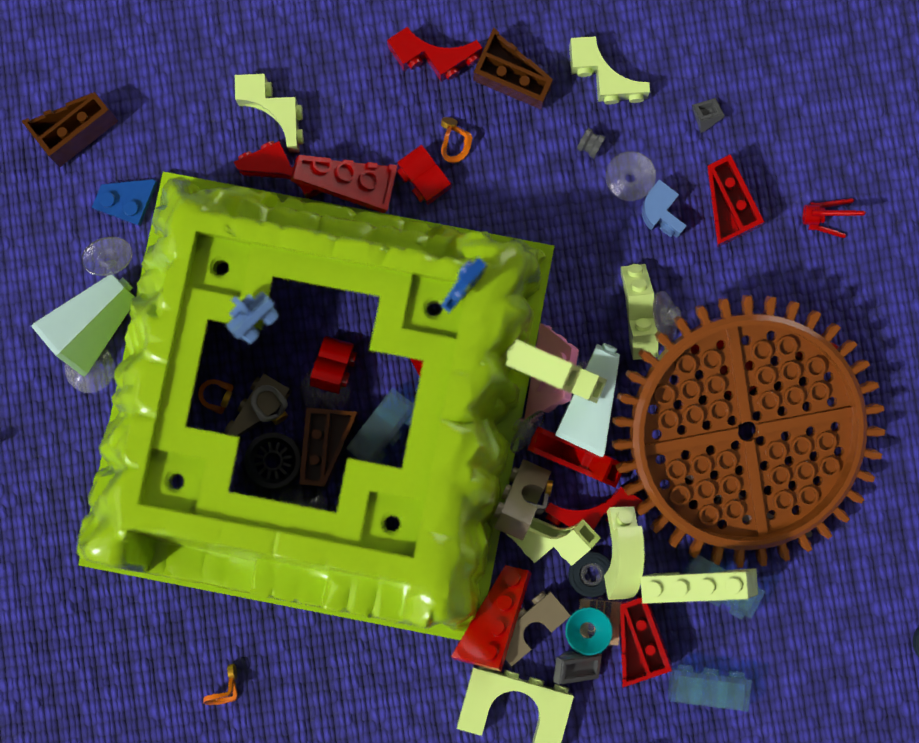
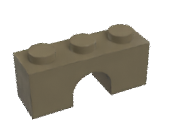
M525 459L522 460L519 468L514 466L508 481L512 482V485L507 484L501 496L505 502H499L493 515L498 518L494 526L495 529L523 541L537 509V506L527 501L534 504L538 503L551 471Z
M541 591L531 600L534 604L529 609H520L505 658L511 666L531 650L523 637L524 630L530 623H542L552 633L571 616L550 591L546 594L544 591Z

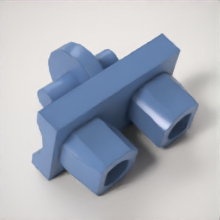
M262 291L254 299L249 294L242 301L234 296L231 300L237 306L229 312L233 319L226 327L237 339L241 337L246 342L252 343L260 334L253 324L260 318L267 325L272 324L279 315L273 307L274 303Z

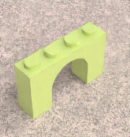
M519 340L515 341V344L509 348L507 353L508 360L505 365L596 404L607 382L605 378Z
M756 568L700 574H680L679 572L653 573L640 577L642 603L750 599L758 595Z
M473 665L457 729L482 736L489 708L493 701L503 693L518 691L530 696L538 707L539 718L532 743L562 742L574 697L572 693L568 692V687L554 684L552 688L545 686L544 681L538 678L529 677V681L520 679L519 673L505 670L503 674L493 669Z

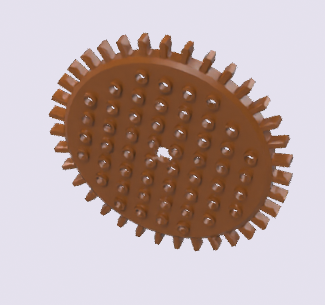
M742 295V313L731 314L728 299L724 297L719 298L718 307L721 317L710 320L708 311L704 306H695L700 324L692 329L688 327L687 322L682 317H675V325L682 335L671 342L667 335L659 331L656 332L654 335L657 341L665 347V350L658 358H655L651 352L641 349L638 354L642 360L651 364L647 374L642 376L638 372L630 370L626 373V376L632 382L641 384L637 395L632 396L628 393H618L617 396L624 404L633 405L631 417L615 416L612 421L617 426L630 427L629 439L612 441V446L617 450L631 449L633 458L616 464V470L619 473L636 470L639 478L623 487L625 493L633 495L644 489L648 498L635 507L637 513L642 516L655 506L661 512L659 517L652 522L650 528L657 534L668 522L673 523L676 529L670 535L668 543L676 548L685 534L692 536L694 540L689 547L688 553L696 559L701 553L704 543L714 545L711 552V561L715 565H720L725 548L734 549L733 561L738 568H743L745 550H756V560L762 567L767 566L766 548L777 546L778 554L784 561L790 560L787 542L798 539L799 545L807 552L811 551V542L807 538L806 533L816 527L822 536L829 539L832 537L831 531L823 522L833 513L837 519L847 523L850 520L847 513L839 508L840 503L846 496L853 502L863 503L864 498L860 493L851 490L856 478H860L865 482H874L875 477L870 472L860 469L863 458L866 457L872 460L882 458L880 452L873 448H866L867 436L885 435V430L877 426H867V415L883 412L884 406L878 403L865 405L863 394L878 389L879 384L871 380L859 385L855 376L867 369L870 363L865 359H860L849 366L844 357L852 352L857 344L855 341L847 340L836 349L830 342L841 329L837 324L831 323L822 335L813 331L820 320V312L812 310L802 325L795 322L800 303L790 301L783 318L774 315L777 301L776 297L766 296L763 313H753L754 302L752 296ZM769 331L774 332V337L771 340H768L766 337ZM747 335L749 337L748 343L742 344V337ZM719 340L724 342V346L721 349L716 347V343ZM693 345H698V352L692 354L691 347ZM801 351L802 358L800 360H796V353ZM776 356L778 359L777 363L771 365L770 359ZM752 361V368L747 370L745 368L746 362ZM726 365L728 368L727 372L721 374L720 368ZM702 370V377L696 379L695 372ZM830 372V379L825 381L824 374ZM672 375H677V381L673 384L670 383L669 378ZM801 377L806 378V382L804 385L799 384V379ZM777 381H780V382H781V387H780V389L775 390V389H774V384H775ZM755 386L756 392L750 395L749 388ZM728 390L731 391V397L724 399V393ZM705 395L706 402L700 404L698 401L699 397ZM833 397L834 403L829 406L827 400ZM676 400H680L681 406L675 409L673 403ZM805 402H809L810 404L807 410H803L802 405ZM650 405H656L654 413L648 412ZM784 406V413L778 415V408ZM759 411V418L754 420L752 417L753 413ZM730 416L735 417V421L732 424L727 422ZM709 420L710 426L707 429H703V422ZM752 422L755 425L756 431L751 439H740L738 435V425L740 423ZM833 422H837L838 424L835 430H831V424ZM680 425H684L685 431L679 434L677 428ZM808 427L813 428V432L810 435L806 434ZM654 430L660 431L658 438L652 437ZM787 431L788 437L782 440L781 434ZM759 436L764 438L761 444L756 443V439ZM733 441L739 442L736 449L731 448ZM713 445V452L707 454L706 448ZM841 447V452L835 455V448ZM684 450L689 451L687 458L681 457V453ZM816 451V457L810 460V453ZM658 455H663V462L657 463L656 457ZM791 456V463L785 464V458ZM767 461L766 468L760 469V463ZM741 465L742 471L736 474L735 468ZM713 470H717V476L710 478V473ZM692 475L693 480L690 483H685L686 476ZM819 476V483L813 484V479ZM662 480H667V486L661 488L660 482ZM795 481L794 488L789 489V482ZM770 485V492L765 494L763 492L764 487ZM745 490V497L739 498V492ZM721 495L720 502L714 503V497ZM691 500H696V506L690 508L689 502ZM798 505V512L792 513V508ZM770 510H774L773 518H767V513ZM745 515H749L750 520L743 523L742 518ZM719 520H725L723 527L717 526Z

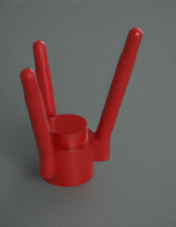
M852 198L821 203L810 202V205H804L802 222L805 225H809L808 230H818L830 235L846 238L845 233L821 226L819 223L825 222V216H864L866 212L856 210H825L826 207L853 203L854 199Z

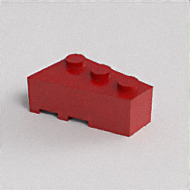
M731 154L708 165L707 172L718 248L763 226L764 220Z
M642 595L622 601L620 604L623 688L671 672L673 666L650 603H642Z

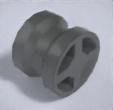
M588 127L576 150L580 152L586 151L594 159L606 136L602 134L597 135L593 133V129Z

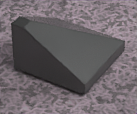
M716 98L692 105L701 133L724 118V113Z

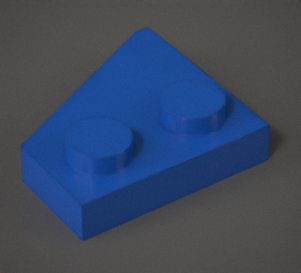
M151 179L101 184L92 208L140 227L158 182Z
M479 257L474 262L467 261L458 272L459 279L441 304V307L450 313L484 275L487 264Z

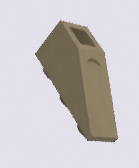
M264 373L261 378L257 376L250 388L252 390L251 395L248 399L244 398L237 409L240 412L235 421L231 420L228 423L224 433L240 437L263 423L251 405V396L258 387L262 385L273 386L286 400L289 398L292 390ZM264 391L257 398V405L266 416L277 414L281 407L273 392Z

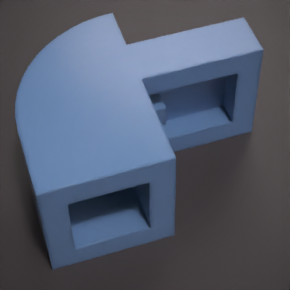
M660 179L649 191L643 202L642 217L650 230L658 223L661 225L660 229L670 237L674 235L678 238L686 225L667 210L679 194Z

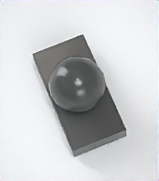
M574 651L563 652L560 656L556 657L553 682L561 685L599 679L602 654L583 655Z

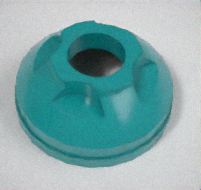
M581 608L575 611L566 623V639L569 645L580 654H598L606 649L612 639L613 631L609 618L596 608ZM586 622L592 623L595 626V633L590 638H585L580 633V627Z

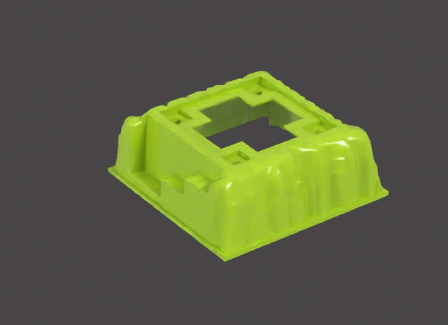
M163 172L151 221L147 248L142 261L140 280L137 283V294L131 301L129 313L131 322L124 337L126 345L123 359L114 372L117 387L115 394L112 396L113 406L109 424L99 446V451L102 455L99 471L95 474L93 486L88 495V503L91 508L89 514L83 518L78 535L77 554L80 556L78 565L461 640L489 593L500 530L494 528L498 518L493 515L499 502H505L501 496L506 485L510 483L508 479L512 472L530 377L528 374L505 365L508 360L507 353L516 340L532 347L536 346L554 245ZM479 257L487 264L484 275L450 313L443 308L441 314L435 317L427 313L429 305L436 303L441 306L458 281V272L467 261L474 262ZM220 264H229L227 274L223 276L217 275V267ZM273 277L380 297L369 350L423 361L402 469L347 459L337 513L229 492L240 437L186 427L208 320L229 323L233 319L229 312L237 306L231 300L234 296L242 301L249 294L254 299L262 291L269 298ZM260 318L253 326L256 329L262 330L264 321ZM180 474L184 478V485L181 489L177 490L173 487L172 480L174 476ZM392 515L400 520V527L395 532L387 530L385 526L386 519Z

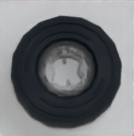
M588 551L576 563L569 566L568 576L570 584L576 592L583 596L593 598L603 595L607 592L604 575L608 571L611 562L599 552ZM588 567H592V570L595 568L598 570V574L595 575V581L590 582V578L588 580L585 579L584 575L588 573Z

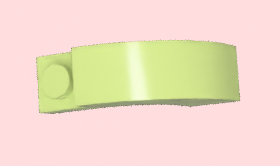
M609 507L607 516L612 539V559L610 567L604 575L608 600L633 599L640 588V577L643 576L644 569L642 526L637 524L634 507Z

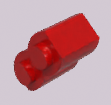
M422 145L397 162L400 168L397 170V173L405 183L409 181L413 185L414 189L411 191L419 202L424 201L429 205L452 188L448 178Z
M325 336L310 376V386L337 394L340 393L342 387L346 388L350 378V373L347 372L349 366L354 367L357 358V352H354V343Z

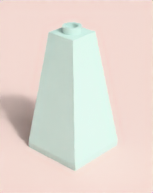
M110 274L36 321L31 327L59 359L85 377L129 312L132 298H135L130 292L133 287L123 277L118 280L113 274Z
M603 343L602 346L596 345L585 368L586 371L607 379L597 404L573 394L555 436L600 457H603L605 453L620 354L616 353L617 349L606 343Z

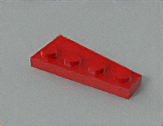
M298 155L290 181L385 213L388 210L398 165L389 164L388 166H383L372 162L364 164L355 163L353 160L336 161L325 157Z
M504 566L476 613L474 620L470 623L451 655L454 660L502 671L531 577L529 570Z

